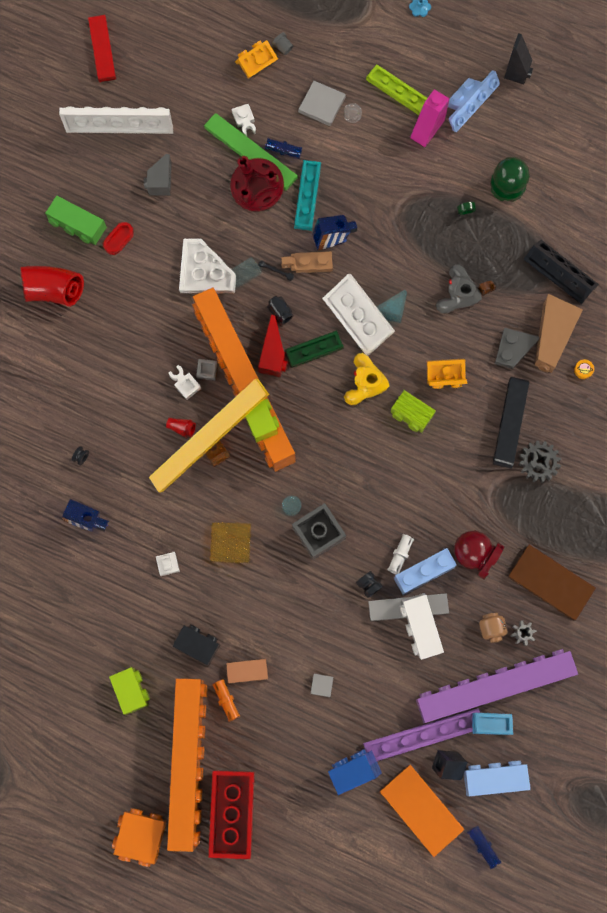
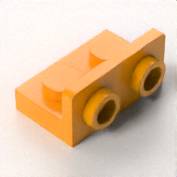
M260 40L252 45L253 49L247 52V50H244L237 55L239 58L235 63L240 64L248 79L278 60L267 40L263 43Z

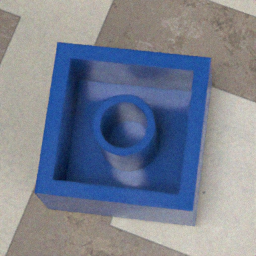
M363 749L350 756L351 760L349 761L346 757L332 764L333 768L328 773L338 795L367 783L382 774L372 750L366 752Z

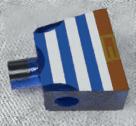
M345 215L318 218L312 233L317 251L345 243L349 233L357 232V224L355 221L347 222Z
M72 499L69 500L62 516L64 522L93 532L94 528L105 532L109 523L108 520L99 517V511ZM86 516L92 517L91 521L89 522L84 521L83 519Z

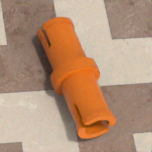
M224 679L212 684L220 700L218 703L223 707L228 722L239 718L240 714L233 702L234 697L230 695Z

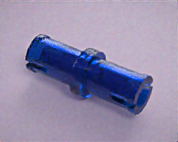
M267 138L265 145L266 150L278 152L282 156L286 154L300 159L303 147L287 144V141L280 142Z
M478 825L467 832L477 846V852L482 854L490 869L495 868L497 864L501 863V860H499L491 847L492 843L487 841Z

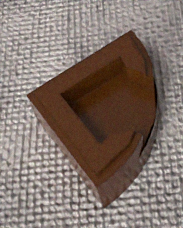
M486 281L479 284L478 289L481 292V296H484L496 290V286L493 281Z

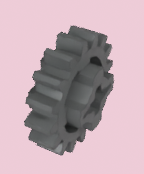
M536 441L535 445L529 443L527 445L528 449L524 447L522 450L524 454L519 455V459L523 461L519 462L518 466L524 467L521 473L526 472L527 479L533 477V482L540 479V482L543 483L545 478L550 481L552 475L556 476L558 473L555 469L561 468V465L557 464L561 458L556 457L559 451L552 450L554 445L547 447L546 441L542 445H540L539 441ZM529 454H530V458H531V462H530V463H528V461H527ZM550 460H552L551 469H549L550 466L548 465Z

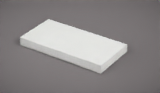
M347 274L322 298L367 356L395 332L351 274Z

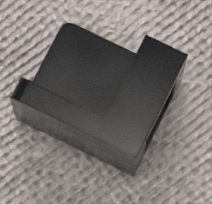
M437 750L432 769L441 779L462 780L468 762L459 752Z

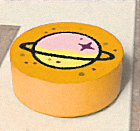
M580 360L574 367V373L580 379H588L594 372V365L589 360Z

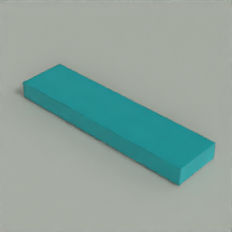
M303 160L294 229L309 231L313 229L321 162Z

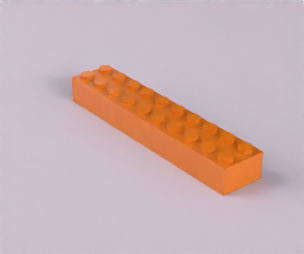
M214 287L193 296L194 303L192 307L197 320H200L204 335L208 337L213 353L217 356L220 368L224 370L228 384H233L231 387L236 397L258 377ZM272 407L269 411L271 416H276L280 426L277 428L278 434L257 442L261 451L265 450L266 452L264 455L268 467H273L276 472L295 463L296 459L295 452Z

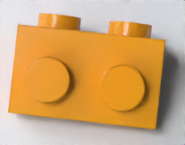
M465 359L426 361L427 384L432 386L433 389L444 388V385L458 388L462 387V384H467Z

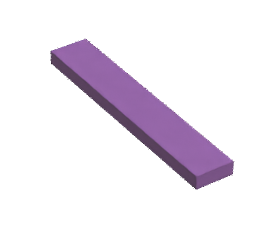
M479 708L372 740L363 743L366 752L372 750L376 761L473 732L472 713H480Z

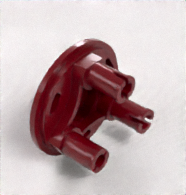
M241 156L242 159L239 158L237 160L239 166L234 171L230 182L231 194L239 206L249 211L259 212L271 208L279 201L284 190V178L280 169L267 159H248L247 156Z

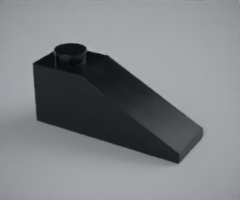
M518 33L504 79L524 85L526 78L530 79L533 68L530 67L532 58L522 34Z

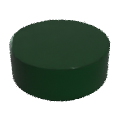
M466 202L457 206L458 214L467 215L475 212V202Z

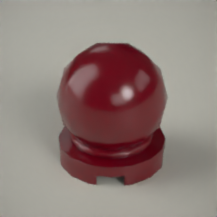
M474 530L465 532L456 539L454 553L456 560L463 567L478 569L477 576L484 580L489 574L488 571L491 566L496 564L505 546L499 542L496 546H492L489 537L482 532Z

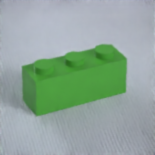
M59 196L55 197L45 213L49 220L48 222L52 226H60L66 233L72 236L74 234L79 236L87 244L92 243L96 245L107 228L103 219Z

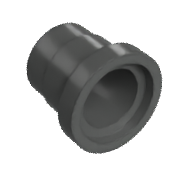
M284 32L274 39L272 46L277 48L283 55H287L292 50L293 44L286 38L287 35Z

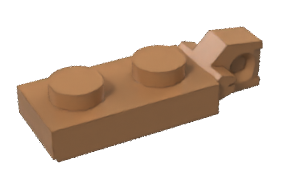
M332 252L295 253L289 257L281 258L282 268H291V271H296V273L333 271Z

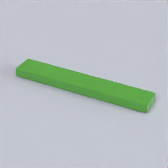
M215 113L204 125L207 131L240 156H247L248 159L263 158L273 162L283 175L284 190L287 191L298 179L297 174Z

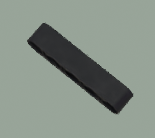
M515 377L509 378L493 465L510 469L513 467L529 380Z

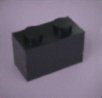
M191 624L189 627L184 625L173 647L209 666L220 647V644L216 643L218 639L210 634H207L205 637L199 633V628Z

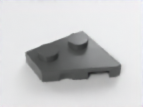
M504 328L495 364L513 369L538 342L539 337Z

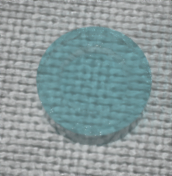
M288 496L282 502V509L289 516L297 515L301 510V501L296 496Z

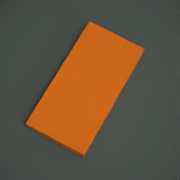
M408 765L379 791L433 857L465 830L411 765Z

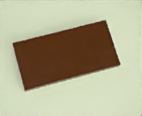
M530 544L508 575V578L573 621H576L596 587Z

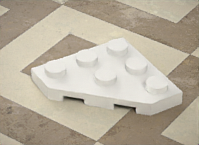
M183 239L180 293H201L214 287L216 293H235L236 275L202 239Z

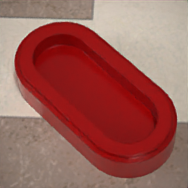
M127 222L119 223L105 238L103 247L108 254H118L133 238L134 230L132 225Z

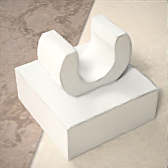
M175 552L156 556L160 576L180 572Z

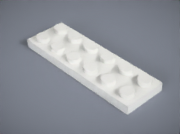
M127 107L60 108L59 112L67 133L173 134L170 110L162 107L157 109H147L145 107L138 109Z

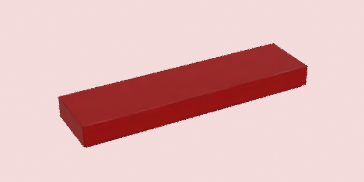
M106 15L88 17L98 81L116 80Z

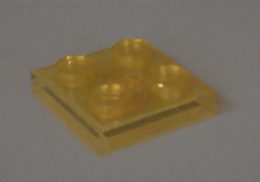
M212 523L210 562L250 563L251 524Z

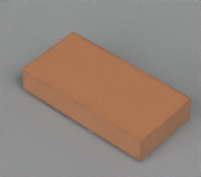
M266 659L226 663L228 684L268 679Z

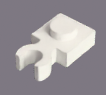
M249 104L233 108L232 114L237 127H242V133L247 136L246 131L251 129L253 134H256V127L252 124L255 120Z
M178 365L176 367L179 374L173 375L170 371L169 375L172 380L178 381L174 384L175 387L188 400L201 389V386L190 373L184 376L182 367Z

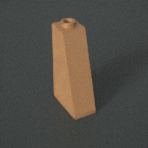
M548 294L543 303L535 365L543 372L552 373L583 309Z

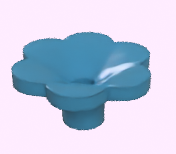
M413 0L409 5V9L414 16L425 17L428 11L431 10V5L428 3V0Z

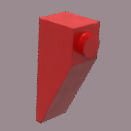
M271 315L258 370L262 374L281 377L282 372H286L288 361H285L275 315Z

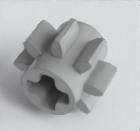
M520 621V627L512 626L515 632L511 634V637L517 639L515 644L521 641L524 646H527L528 639L530 641L535 640L532 635L537 631L531 629V622L524 625V622ZM523 629H525V630H526L525 634H526L527 636H525V637L522 638V637H521V634H522V633H521L520 631L523 630Z

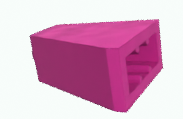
M435 89L423 104L410 137L412 140L423 147L427 146L445 121L450 98Z

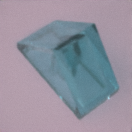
M403 290L377 306L386 320L401 323L407 291Z

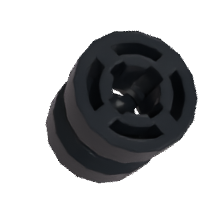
M372 571L366 573L356 582L358 587L364 590L367 598H370L383 587L379 581L375 580V575Z

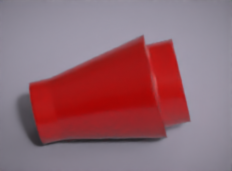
M169 418L166 428L187 438L194 435L196 423L189 419Z

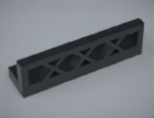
M543 240L534 244L524 258L526 262L581 305L599 285Z

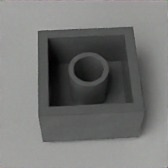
M325 503L292 524V529L313 560L346 540V534Z

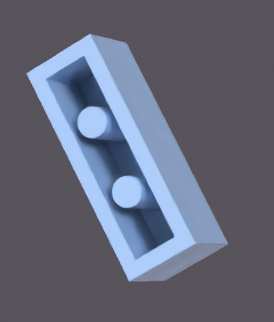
M448 548L395 575L394 580L404 596L454 569L457 564Z
M520 760L509 761V766H501V763L488 764L489 768H481L480 765L468 766V770L464 772L466 795L478 796L530 790L527 764H521Z

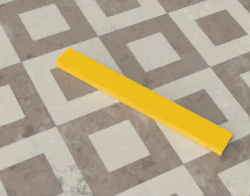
M254 379L149 476L158 492H163L269 395L259 379Z

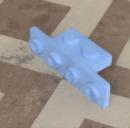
M492 70L482 82L468 78L449 99L448 108L456 110L449 117V122L454 132H457L500 85L496 71Z

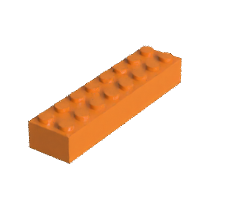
M176 679L167 851L193 852L198 844L200 845L201 832L197 831V825L201 823L202 810H198V803L202 802L203 789H199V781L203 780L204 769L200 768V760L204 759L205 751L204 747H201V738H205V726H202V718H206V705H203V697H207V685L201 679Z

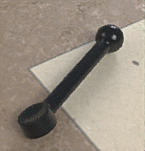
M263 260L258 263L259 267H265L287 277L289 281L294 279L293 273H285L266 264Z

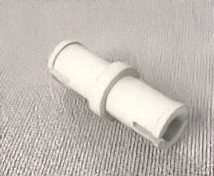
M405 534L402 535L398 548L393 552L394 557L387 569L388 571L396 575L400 573L404 561L408 559V551L414 541L413 538Z

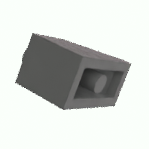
M165 154L147 170V178H144V189L148 190L149 195L171 196L172 162L170 154Z

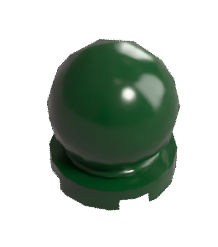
M507 157L498 163L490 183L491 192L495 198L500 201L513 200L512 202L522 197L530 178L529 168L526 163L518 157Z

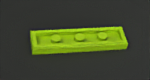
M377 64L366 77V81L417 115L420 114L427 97Z

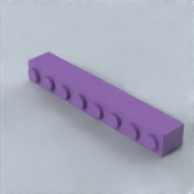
M561 649L552 652L553 657L545 658L542 655L533 658L534 663L526 664V661L514 664L515 668L507 670V667L495 670L496 674L492 676L485 673L476 676L477 680L473 682L466 679L457 682L458 686L454 688L447 685L438 688L439 692L432 694L431 691L419 694L420 698L416 699L422 721L427 723L578 675L571 652L564 653V650Z

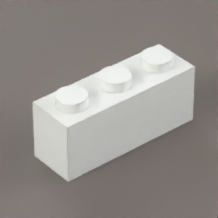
M422 593L401 600L403 604L400 606L402 616L407 617L408 624L405 625L408 635L412 636L414 643L411 644L414 655H418L422 660L444 653L427 595Z

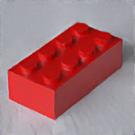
M213 771L208 858L251 859L254 771Z

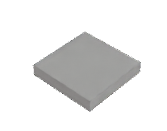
M313 81L298 109V113L331 126L346 98V94Z

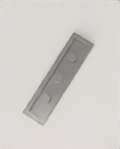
M447 593L427 595L432 615L449 614ZM409 597L368 601L370 621L407 618L402 616L400 606L403 605L401 600Z

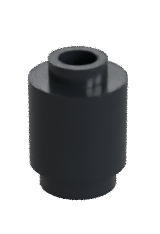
M274 296L268 301L267 308L272 315H275L277 322L286 324L293 318L292 309L282 296Z

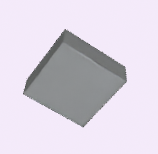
M199 359L196 378L215 381L218 362Z
M314 674L311 694L330 697L333 677Z

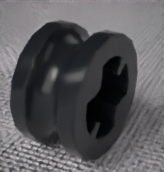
M79 446L72 456V461H77L78 465L81 466L88 458L89 451H84L83 447Z

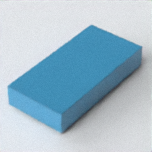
M472 713L473 734L513 735L512 714Z

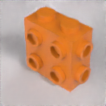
M131 808L130 811L124 812V815L119 817L117 827L120 828L119 835L115 836L112 848L115 849L113 855L119 856V860L130 862L131 859L138 860L139 865L150 867L151 864L157 862L167 820H163L162 815L151 813L150 816L142 814V810Z

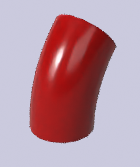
M49 266L20 267L25 302L45 301L71 307L77 303L82 295L84 279L80 273Z

